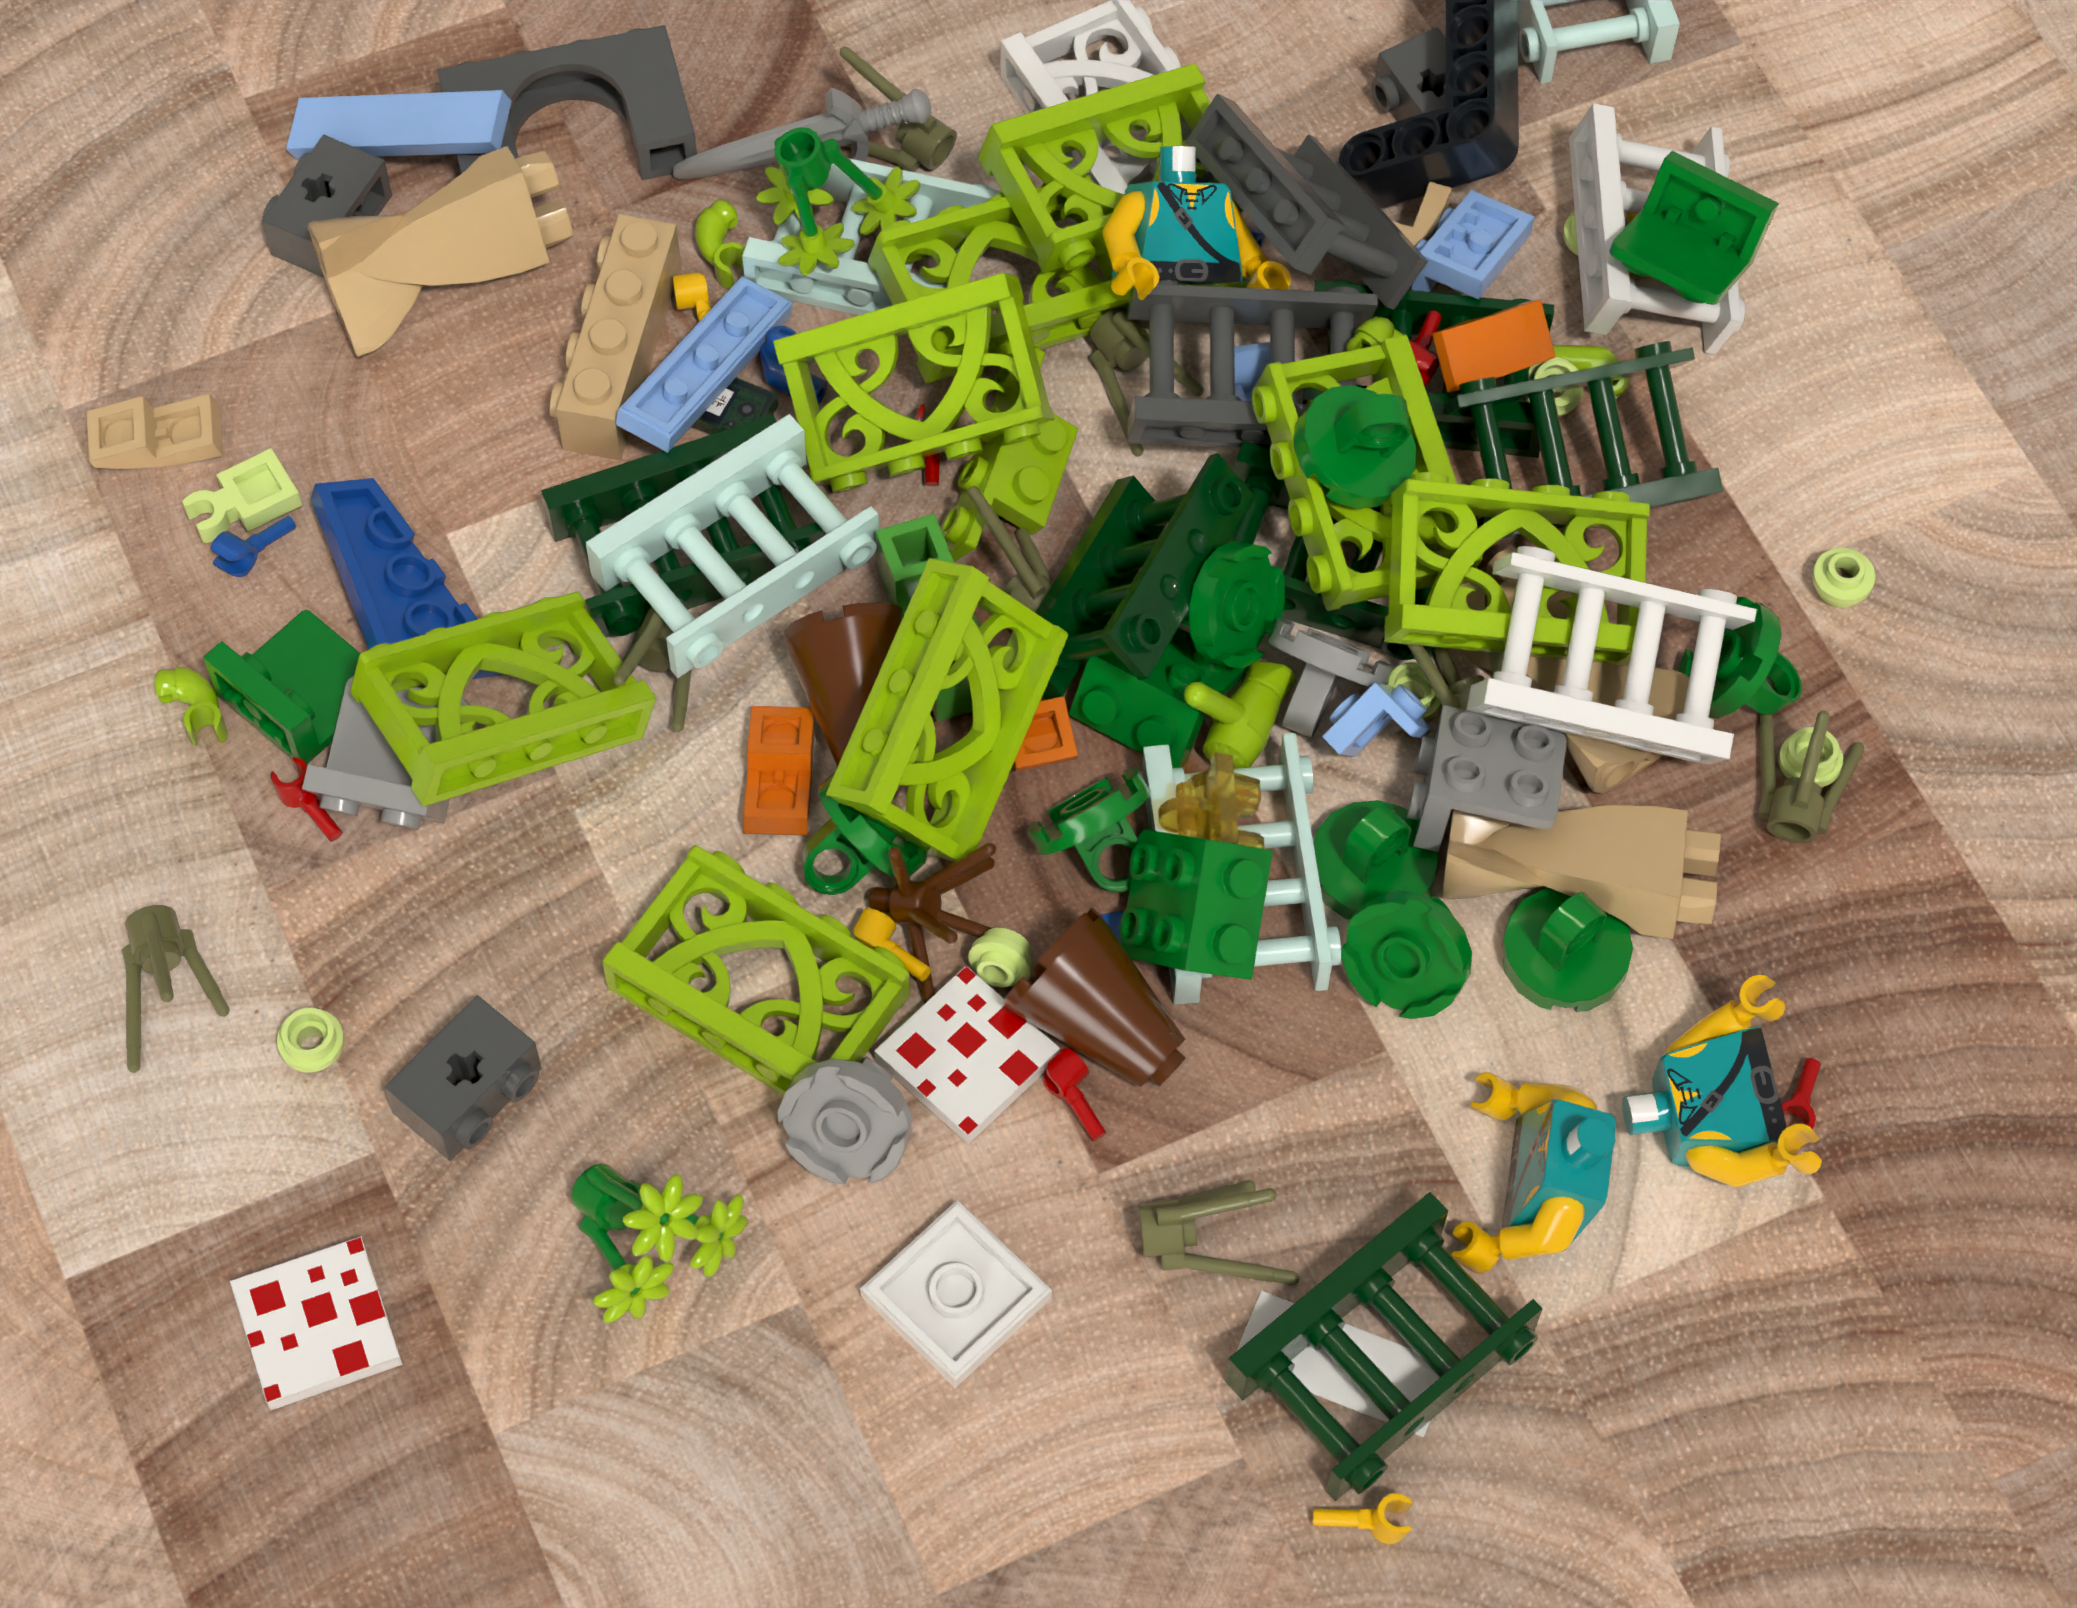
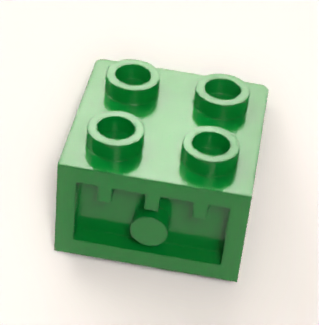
M303 610L254 654L245 652L242 656H239L221 641L204 655L203 659L217 696L291 759L297 757L305 761L307 765L333 741L347 681L355 674L358 658L361 653L311 611Z

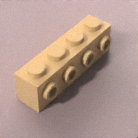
M618 214L612 236L604 235L601 239L597 256V269L600 273L596 284L589 283L586 286L581 310L582 318L585 320L581 332H572L566 351V366L569 369L565 382L557 381L554 385L550 400V416L558 420L563 450L621 460L630 432L615 425L617 412L647 379L674 292L673 276L679 275L681 259L677 224Z

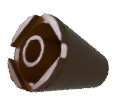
M880 602L843 605L844 617L824 622L821 610L792 622L784 630L785 649L837 767L904 617L902 608L898 605Z
M1090 908L1087 914H1082L1037 960L1039 963L1030 973L1032 977L1029 980L1022 977L1003 1002L1014 1014L1139 1087H1142L1149 1079L1153 1080L1160 1087L1186 1059L1177 1050L1186 1039L1104 918L1094 908Z

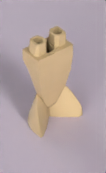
M508 146L479 156L466 171L404 215L349 216L308 223L310 237L330 295L357 357L375 351L393 336L413 307L423 285L478 283L522 273L549 263L546 248L574 236L569 216L560 199L536 208L533 207L532 197L559 188L554 165L545 151L524 155L515 159Z
M1512 544L1497 553L1488 563L1486 573L1501 586L1506 594L1511 614L1518 580L1492 574L1496 560L1512 552L1517 553V548ZM1470 582L1459 585L1476 590L1467 595L1466 602L1470 609L1483 611L1485 609V593ZM1559 592L1548 598L1547 609L1553 617L1560 619L1567 617V608L1559 601L1566 597H1573L1571 592ZM1459 649L1472 664L1490 670L1489 652ZM1530 656L1526 676L1532 679L1531 688L1554 693L1555 686L1562 685L1567 659ZM1592 662L1587 689L1593 692L1592 702L1615 707L1616 700L1623 699L1629 665ZM1655 667L1648 704L1654 706L1653 716L1675 720L1676 714L1683 713L1689 676L1676 670ZM1562 732L1567 739L1566 747L1588 787L1596 793L1604 794L1618 787L1663 756L1657 753Z
M1602 805L1560 811L1557 813L1554 825L1549 829L1534 828L1453 809L1442 897L1447 899H1468L1541 886L1551 888L1568 896L1584 892L1603 911L1622 920L1640 935L1673 939L1676 921L1712 924L1718 883L1715 881L1684 878L1683 873L1716 876L1721 834L1687 829L1688 811L1659 806Z

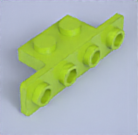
M1034 346L1039 367L1041 368L1045 352ZM1000 367L994 380L1003 387L1005 393L997 390L994 403L988 409L994 413L1005 412L1011 409L1020 393L1017 378L1007 369ZM1053 413L1055 420L1039 424L1041 432L1039 436L1005 444L1003 435L981 441L983 451L971 457L961 471L958 486L962 488V492L957 505L950 510L941 526V531L954 562L976 548L985 525L978 509L968 495V489L971 486H977L996 514L1020 528H1025L1031 535L1045 527L1079 428Z

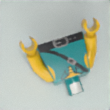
M1160 147V181L1129 184L1124 196L1120 198L1103 228V239L1113 267L1111 289L1120 296H1124L1134 285L1137 289L1139 300H1144L1157 286L1159 280L1177 281L1179 284H1225L1242 282V276L1251 278L1246 288L1287 290L1291 284L1292 279L1288 269L1281 263L1268 261L1232 199L1231 190L1227 184L1196 183V147Z
M1765 975L1750 977L1743 983L1740 989L1739 997L1741 1003L1735 1000L1727 1002L1696 1022L1665 1049L1664 1056L1660 1057L1652 1078L1654 1092L1623 1097V1118L1626 1130L1630 1136L1663 1131L1669 1157L1673 1164L1677 1166H1691L1697 1173L1737 1188L1785 1173L1788 1165H1791L1802 1174H1812L1818 1171L1822 1159L1815 1152L1808 1151L1799 1155L1797 1153L1803 1145L1819 1141L1820 1137L1805 1124L1786 1126L1761 1026L1751 1027V1019L1754 1017H1758L1763 1021H1774L1784 1014L1785 1002L1779 998H1774L1761 1007H1758L1757 1004L1760 994L1765 990L1771 989L1775 985V981Z
M1481 1073L1475 1078V1081L1489 1089H1493L1492 1094L1487 1101L1483 1103L1471 1102L1470 1105L1474 1109L1499 1121L1508 1120L1518 1109L1521 1115L1516 1119L1503 1222L1499 1235L1491 1236L1471 1221L1462 1222L1453 1229V1236L1468 1246L1462 1251L1452 1252L1451 1256L1475 1273L1489 1271L1497 1263L1500 1255H1503L1509 1261L1564 1252L1604 1207L1606 1202L1616 1129V1120L1613 1115L1598 1111L1595 1102L1589 1096L1571 1085L1525 1082L1518 1089L1514 1084L1493 1073Z

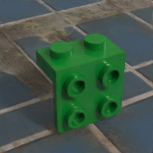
M1671 151L1662 162L1643 210L1613 240L1609 253L1614 258L1622 261L1623 266L1630 272L1640 276H1652L1674 287L1676 292L1688 301L1716 305L1753 264L1779 203Z
M1178 627L1148 679L1138 680L1115 653L1088 658L1068 715L1142 754L1143 747L1169 745L1172 768H1181L1189 759L1205 713L1195 709L1185 701L1184 691L1190 683L1201 682L1225 695L1242 678L1245 668H1232L1207 662L1197 652L1191 634Z
M1147 829L1143 830L1130 857L1132 879L1127 909L1123 912L1119 924L1121 945L1129 957L1185 971L1252 980L1273 850Z

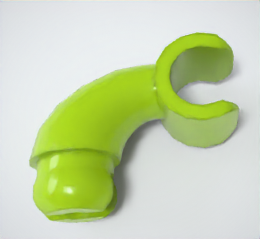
M719 199L713 202L710 208L706 207L700 213L695 227V237L701 254L715 267L717 282L725 289H729L734 285V280L728 266L735 265L743 269L742 255L745 247L736 242L723 244L728 230L733 229L738 224V213L728 201Z
M1376 316L1362 323L1354 331L1355 336L1349 340L1346 349L1351 351L1381 345L1384 339L1404 334L1396 330L1389 319Z
M176 666L175 670L161 669L155 674L154 685L158 700L163 703L179 700L180 703L191 705L184 713L183 721L193 745L198 744L197 733L199 730L208 725H214L220 743L227 740L228 731L219 709L217 694L210 682L201 673L191 668Z

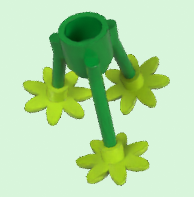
M799 127L789 130L774 141L775 158L781 170L775 167H767L765 169L767 178L775 187L760 192L756 197L757 201L761 204H778L773 217L776 225H782L795 210L803 228L800 231V236H785L781 238L783 246L790 251L780 256L778 262L784 267L799 264L800 274L808 276L815 270L818 260L826 268L836 269L840 263L836 254L848 252L855 246L854 240L840 238L844 232L843 223H836L823 231L822 227L815 223L810 204L829 206L834 201L831 194L818 189L828 179L832 164H835L867 193V198L855 202L852 206V210L855 213L867 215L860 227L862 235L871 234L880 225L883 230L886 226L897 221L896 215L904 218H913L917 214V210L907 200L919 191L921 184L918 180L903 183V172L897 166L892 169L884 185L879 179L868 177L842 153L835 139L822 142L818 134L812 129Z
M595 1164L586 1169L577 1178L572 1189L571 1198L573 1205L585 1215L580 1223V1230L595 1242L613 1270L609 1278L615 1288L600 1293L592 1300L595 1306L607 1308L603 1315L604 1322L613 1323L622 1318L627 1311L635 1319H641L647 1310L645 1299L660 1300L669 1296V1287L663 1282L669 1278L674 1270V1265L668 1261L673 1258L675 1252V1236L682 1239H696L703 1243L693 1256L690 1267L699 1269L704 1266L703 1274L706 1277H711L715 1274L720 1266L722 1257L732 1259L736 1255V1244L732 1237L742 1233L749 1223L746 1216L740 1215L744 1204L743 1196L737 1194L728 1206L718 1199L713 1206L711 1216L704 1214L699 1217L693 1213L702 1205L703 1197L696 1193L681 1197L683 1193V1180L678 1174L670 1177L661 1195L649 1183L640 1185L635 1180L628 1181L607 1164ZM627 1227L643 1229L632 1246V1253L635 1256L644 1255L656 1244L659 1257L667 1263L653 1269V1259L650 1255H645L636 1266L627 1264L607 1234L608 1230H623Z

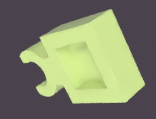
M272 448L216 474L220 490L216 492L209 490L196 491L182 501L189 520L203 513L213 514L209 519L196 524L203 543L213 542L219 534L228 531L231 523L239 519L246 531L249 532L302 506L298 490Z

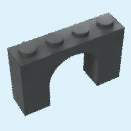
M665 25L646 29L637 28L626 33L590 40H576L570 44L534 51H520L509 56L478 62H464L453 67L437 69L441 92L503 90L512 100L501 148L508 146L515 159L519 158L515 145L521 127L529 117L548 105L567 100H585L598 103L612 110L622 119L630 134L642 180L673 174L672 167L675 164L697 154L695 132ZM487 153L456 154L460 174L466 171L479 156Z

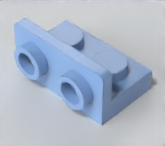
M1471 190L1456 209L1451 207L1446 209L1438 223L1435 234L1430 240L1422 239L1417 244L1416 248L1428 262L1415 279L1411 290L1430 292L1439 282L1453 290L1479 299L1531 235L1534 216Z

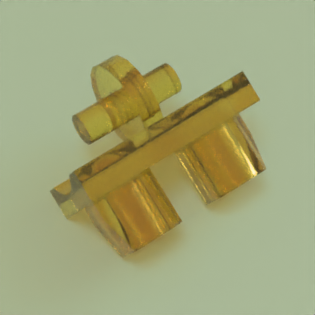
M1215 752L1210 757V767L1202 773L1191 776L1187 782L1177 784L1176 798L1167 800L1158 809L1160 826L1166 831L1178 833V835L1265 849L1264 837L1260 833L1238 829L1237 818L1248 820L1258 811L1261 801L1260 779L1234 772L1233 755Z

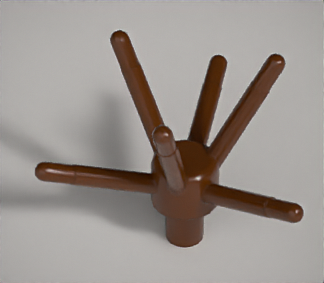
M986 843L922 881L910 880L900 849L892 847L888 850V856L896 885L893 888H873L869 895V906L871 909L891 914L892 919L897 924L908 925L914 957L930 967L922 927L949 944H954L958 939L957 934L950 928L978 938L982 937L989 929H992L991 927L941 910V895L992 869L995 861L990 856L995 853L996 847L992 843ZM931 973L925 981L921 982L919 980L924 1004L935 995Z

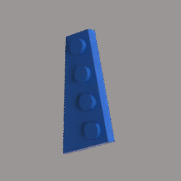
M374 478L315 484L311 502L369 649L382 643L393 644L421 636L435 628H449L478 619L467 603L459 605L444 585L446 575L433 558L426 559L413 543L415 533ZM479 670L472 679L501 676L503 674Z

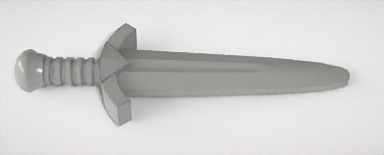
M831 87L825 94L826 113L764 131L693 155L672 167L673 177L681 180L702 178L777 162L774 152V141L789 130L799 127L812 129L818 134L822 142L835 139L839 147L851 144L852 159L865 162L869 151L868 132L870 130L883 129L886 126H894L895 123L901 124L903 121L923 124L928 121L931 115V103L923 91L913 89L898 101H891L889 104L884 103L882 106L876 105L874 108L869 107L864 110L855 99Z

